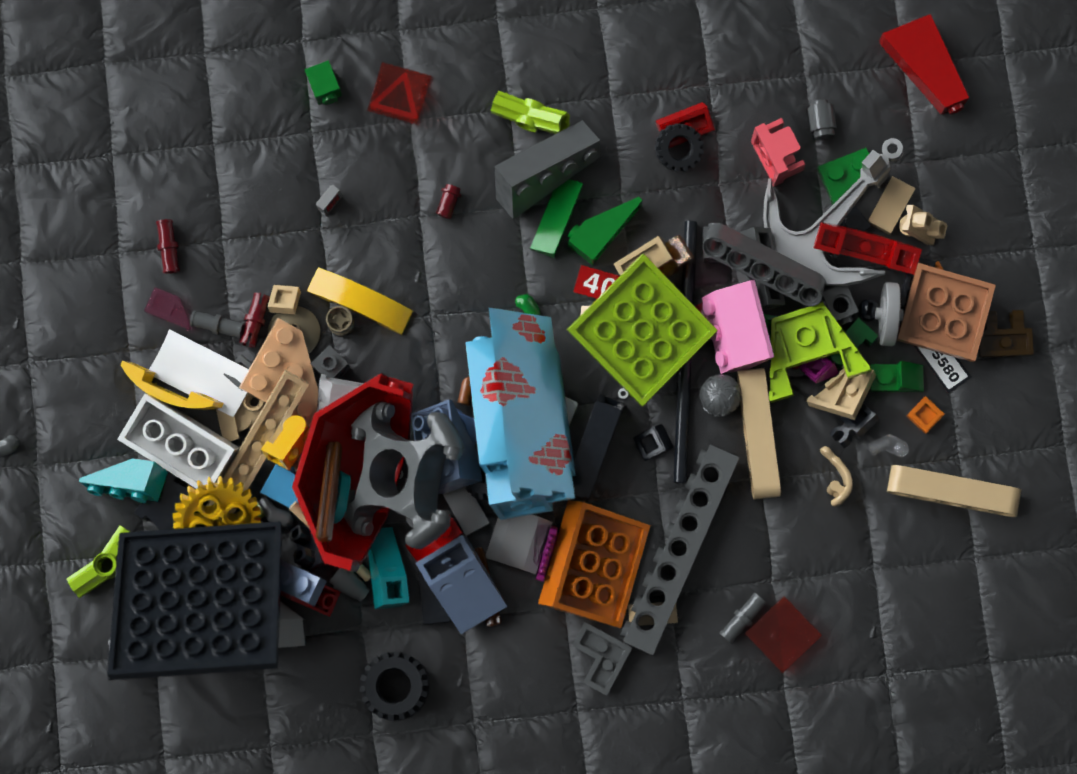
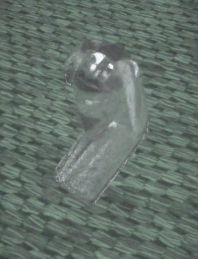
M891 434L868 443V448L873 456L885 450L898 457H905L909 453L908 444L903 439Z

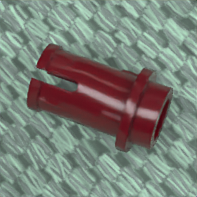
M446 184L445 188L441 190L443 194L435 214L452 219L457 199L462 196L460 194L461 189Z

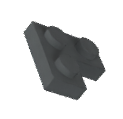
M584 622L572 644V647L595 659L583 683L607 696L632 647Z

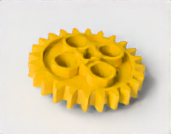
M219 476L217 483H213L212 479L208 477L206 485H203L198 480V488L196 490L188 486L189 496L180 494V501L182 503H175V510L177 512L173 513V521H176L173 523L174 529L193 528L197 524L206 525L205 527L261 523V519L258 516L261 514L260 507L256 506L258 504L257 498H251V490L243 491L242 482L234 486L233 478H230L227 483H223L222 476ZM208 500L215 501V503L212 506L202 505L205 501ZM232 508L241 509L238 513L231 514L228 512Z

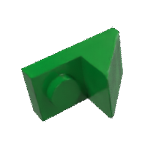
M900 361L898 364L870 365V368L876 373V377L870 387V392H924L923 365Z

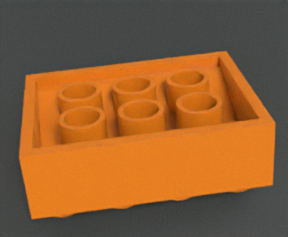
M568 501L538 604L621 628L650 525L585 502Z

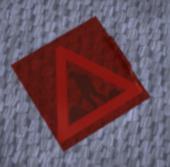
M382 62L367 111L417 125L432 76Z

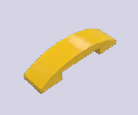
M321 268L317 269L307 289L308 293L330 303L334 302L400 335L403 334L413 313L411 309L372 289Z
M122 361L121 363L124 372L140 389L162 402L198 410L219 409L224 404L203 393L194 391L190 392L188 398L152 383L155 372L133 362Z

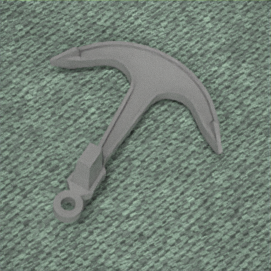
M895 138L886 140L882 145V154L872 150L862 162L860 179L811 227L804 231H791L782 224L779 201L773 187L772 178H768L764 198L763 221L764 228H771L775 251L821 274L825 279V286H848L885 275V271L832 266L825 258V251L814 249L813 246L821 222L840 226L869 186H875L879 189L890 176V161H897L904 154V148L900 140ZM896 146L898 149L895 153L888 152L890 147Z

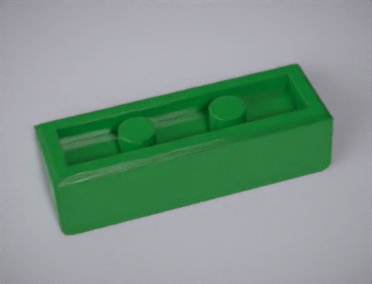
M568 179L553 191L530 247L531 250L555 258L583 189V183Z

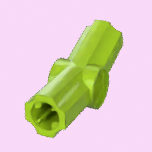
M498 91L495 95L490 110L492 114L516 122L517 126L530 132L542 130L557 134L570 126V115L568 112L546 107L541 102L526 98L523 100Z
M119 526L103 551L92 562L67 578L69 586L78 598H82L108 579L116 576L119 533L130 532L129 530ZM106 559H111L113 567L109 572L104 573L102 563Z

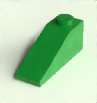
M640 197L634 198L585 220L581 226L576 224L568 234L570 238L568 240V247L593 266L642 207L643 200Z

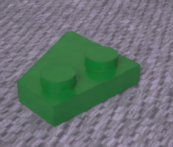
M867 148L818 166V173L832 205L860 179L862 162L869 155Z

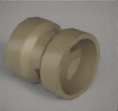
M335 306L326 315L327 326L333 334L346 336L352 332L355 321L347 308Z

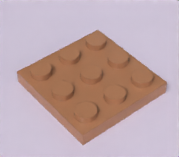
M918 263L906 302L903 321H901L897 335V341L975 362L996 285Z

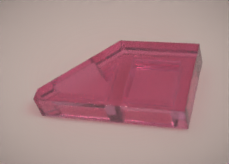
M154 287L144 311L190 331V322L181 299L176 295Z

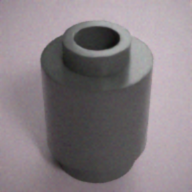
M826 99L813 101L812 106L808 107L810 130L814 134V139L823 140L834 137L835 130H837L834 104L828 103Z

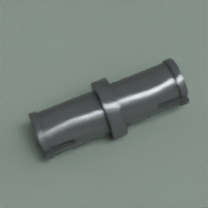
M194 310L190 318L191 327L212 331L214 335L221 333L241 339L245 327L244 322L226 319L221 314L214 316Z
M754 592L740 610L736 609L734 612L735 616L719 634L733 644L740 633L747 626L750 627L753 624L751 621L767 602Z

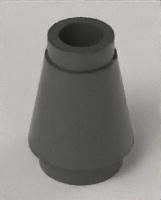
M339 568L329 581L334 586L333 589L355 600L357 599L359 602H362L370 591L353 571Z

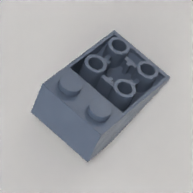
M446 400L411 414L414 441L424 440L431 434L427 418L433 412L445 413L454 423L463 440L465 449H463L460 460L445 459L438 494H446L482 481L479 454L452 400Z
M464 535L459 536L416 562L430 589L461 634L508 607L468 537Z

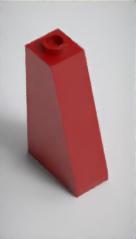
M931 14L882 34L879 41L881 46L940 114L949 112L951 115L964 109L963 105L966 104L969 96Z

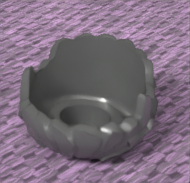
M717 374L709 377L700 388L699 397L702 407L708 414L721 418L737 410L736 407L739 406V401L741 400V390L734 378L728 375Z

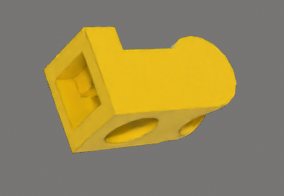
M291 416L284 422L283 431L272 444L267 441L261 450L269 461L289 471L304 449L310 428L301 416Z

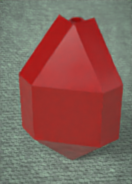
M381 373L314 413L292 489L322 559L326 564L357 572L390 511V508H381L376 511L372 520L374 530L370 536L355 534L343 517L341 521L333 525L332 540L330 542L318 541L316 530L328 442H340L343 447L340 471L350 475V489L357 490L363 470L365 441L352 439L351 424L363 411L380 401L388 402L395 407V413L390 422L392 430L397 435L410 440L413 399L412 383L391 378ZM404 456L398 462L395 470L396 487L404 465Z

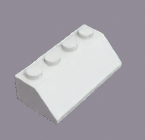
M149 394L143 395L117 439L149 460L155 461L162 468L196 489L198 488L197 481L199 480L203 485H206L208 477L212 479L213 483H217L219 476H224L240 448L172 405L162 402Z

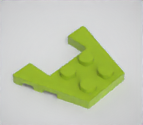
M823 302L772 318L771 346L774 358L771 359L769 400L771 403L794 396L787 369L840 353L848 379L872 372L868 363Z

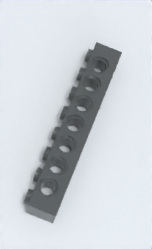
M709 445L707 451L701 450L696 461L700 468L696 475L691 473L685 488L689 489V493L686 499L680 498L674 511L679 514L675 524L669 523L663 536L668 538L664 548L659 546L653 559L657 563L653 573L648 571L642 586L646 587L643 597L637 596L631 611L636 612L632 622L626 620L620 635L625 637L623 643L653 656L739 457L712 445ZM707 469L716 471L718 480L712 483L707 482L704 479L703 472ZM701 493L706 496L707 504L704 507H698L693 503V496L695 494ZM685 518L694 519L697 524L696 529L691 532L684 530L682 520ZM675 542L683 543L686 547V553L682 556L674 555L671 551V545ZM669 566L674 569L675 578L673 580L666 581L662 579L660 570L663 567ZM653 591H659L664 595L665 600L662 605L655 606L650 602L649 595ZM640 617H651L654 622L653 628L648 631L642 630L638 624Z

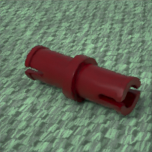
M173 220L156 221L159 237L157 249L161 251L163 273L172 274L180 272L176 251L179 246L178 242H175Z
M261 293L253 294L249 313L244 317L246 323L241 340L239 341L241 345L246 346L248 337L251 336L248 346L250 348H256L261 326L265 325L264 315L270 297L264 294L262 302L259 304Z

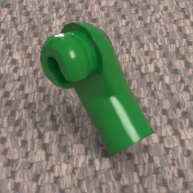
M531 295L517 296L515 300L516 307L522 309L524 313L540 315V309Z

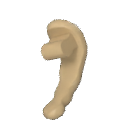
M823 446L820 449L821 454L836 467L843 479V486L838 481H832L827 487V493L835 497V499L831 500V505L837 507L843 504L850 495L853 481L850 471L842 460L829 447Z

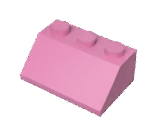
M755 280L719 289L702 297L703 312L707 320L718 330L711 337V340L713 341L716 353L715 360L721 374L748 370L774 358Z

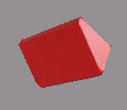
M703 102L655 121L659 132L662 129L664 130L666 126L674 124L688 125L694 128L700 135L715 130L708 106ZM682 136L675 137L671 140L669 148L688 140Z

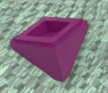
M827 357L802 364L798 367L815 383L829 379L839 373L835 364Z

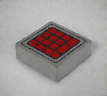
M331 185L317 201L316 206L318 210L325 216L342 198L340 190Z

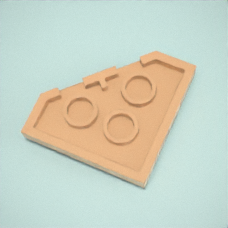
M278 318L239 388L266 403L284 371L287 370L309 382V386L291 416H301L310 427L314 413L317 412L319 390L312 365L310 364L311 361L303 332Z

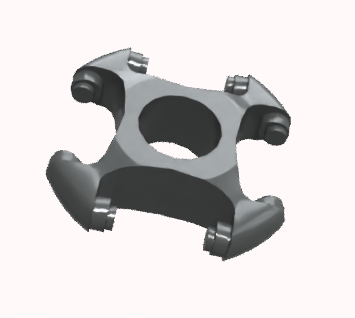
M380 401L363 411L351 424L352 439L365 441L364 462L357 490H349L347 509L343 517L355 534L370 536L374 530L372 520L376 511L381 508L395 510L407 516L414 525V528L406 536V544L412 548L422 549L437 540L452 525L450 524V511L437 509L439 485L445 459L460 460L465 446L454 423L445 413L433 412L428 415L427 424L431 430L428 438L410 441L397 435L390 425L391 418L395 413V407L391 403ZM404 456L408 465V479L405 487L399 493L395 484V470L398 462Z

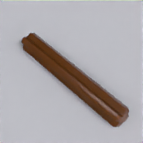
M337 441L328 442L326 447L316 538L319 542H330L332 540L343 448L340 442Z

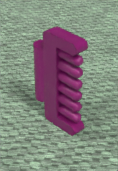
M552 525L550 527L536 580L544 581L557 540L556 535L559 527Z

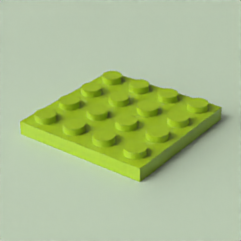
M641 254L567 329L640 406H644L718 331L645 254Z

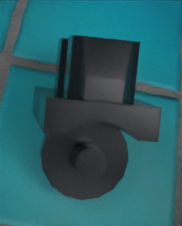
M301 525L293 528L289 532L290 541L295 542L297 545V550L293 554L294 563L300 565L302 570L312 574L315 569L325 566L326 563L322 559L310 529L307 526L303 527Z

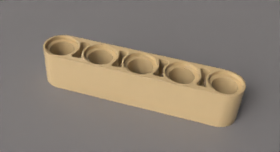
M765 369L737 371V382L741 390L740 406L753 499L780 497V480Z
M891 465L887 493L1002 516L1017 517L1021 489L906 466Z

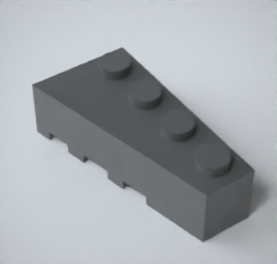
M582 120L494 166L496 200L511 218L515 219L568 179L600 157V139Z

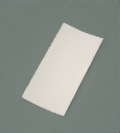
M169 329L164 343L149 369L155 372L154 377L190 395L191 391L223 402L222 408L218 410L234 417L247 392L241 391L223 374L234 377L242 383L249 369Z

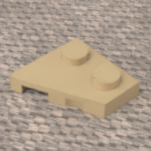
M843 368L838 376L831 378L824 384L826 388L815 397L813 395L808 397L806 402L810 407L855 420L876 377L875 371L871 369L872 372L848 379L845 368Z

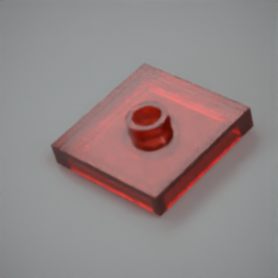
M785 596L745 633L781 673H784L822 636Z

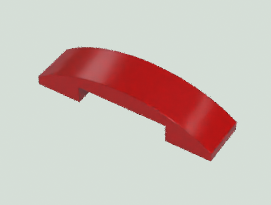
M824 222L820 223L813 246L814 249L837 255L843 254L913 275L922 252L921 248L903 242Z

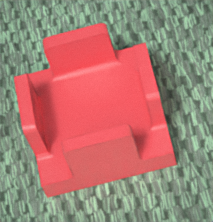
M782 118L765 125L763 123L755 127L751 143L768 177L772 178L774 187L783 183L786 178L803 171L806 165L804 160L795 163L796 159L793 154L798 152L801 147L791 127L783 128L784 121Z

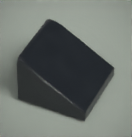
M662 424L653 426L633 437L644 461L650 460L673 448V444Z

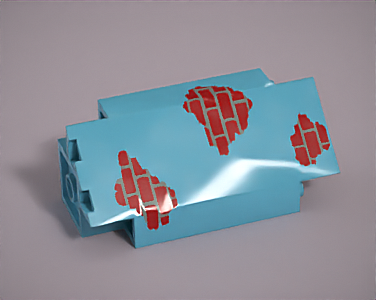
M489 308L492 337L480 336L474 338L473 341L466 342L479 463L486 473L489 505L500 520L553 511L552 502L575 499L572 476H576L561 360L555 347L552 319L547 316Z

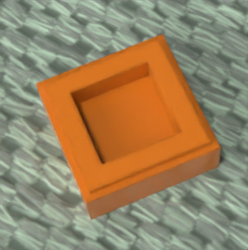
M924 396L906 417L926 434L945 413Z

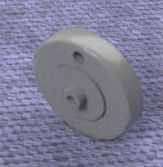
M894 282L884 283L879 308L876 307L875 319H878V339L881 346L893 347L895 345L899 322L903 321L904 310L901 309L900 286Z

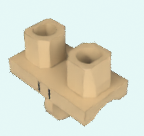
M907 205V215L901 218L899 229L904 235L913 236L926 245H934L935 238H945L947 223L939 221L932 214L921 210L915 205Z

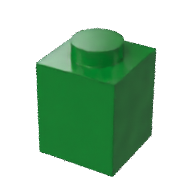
M329 60L304 69L318 105L322 103L324 105L332 104L338 100V97L342 96Z

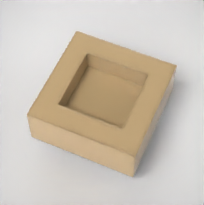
M273 285L268 303L269 312L295 314L301 295L299 287Z

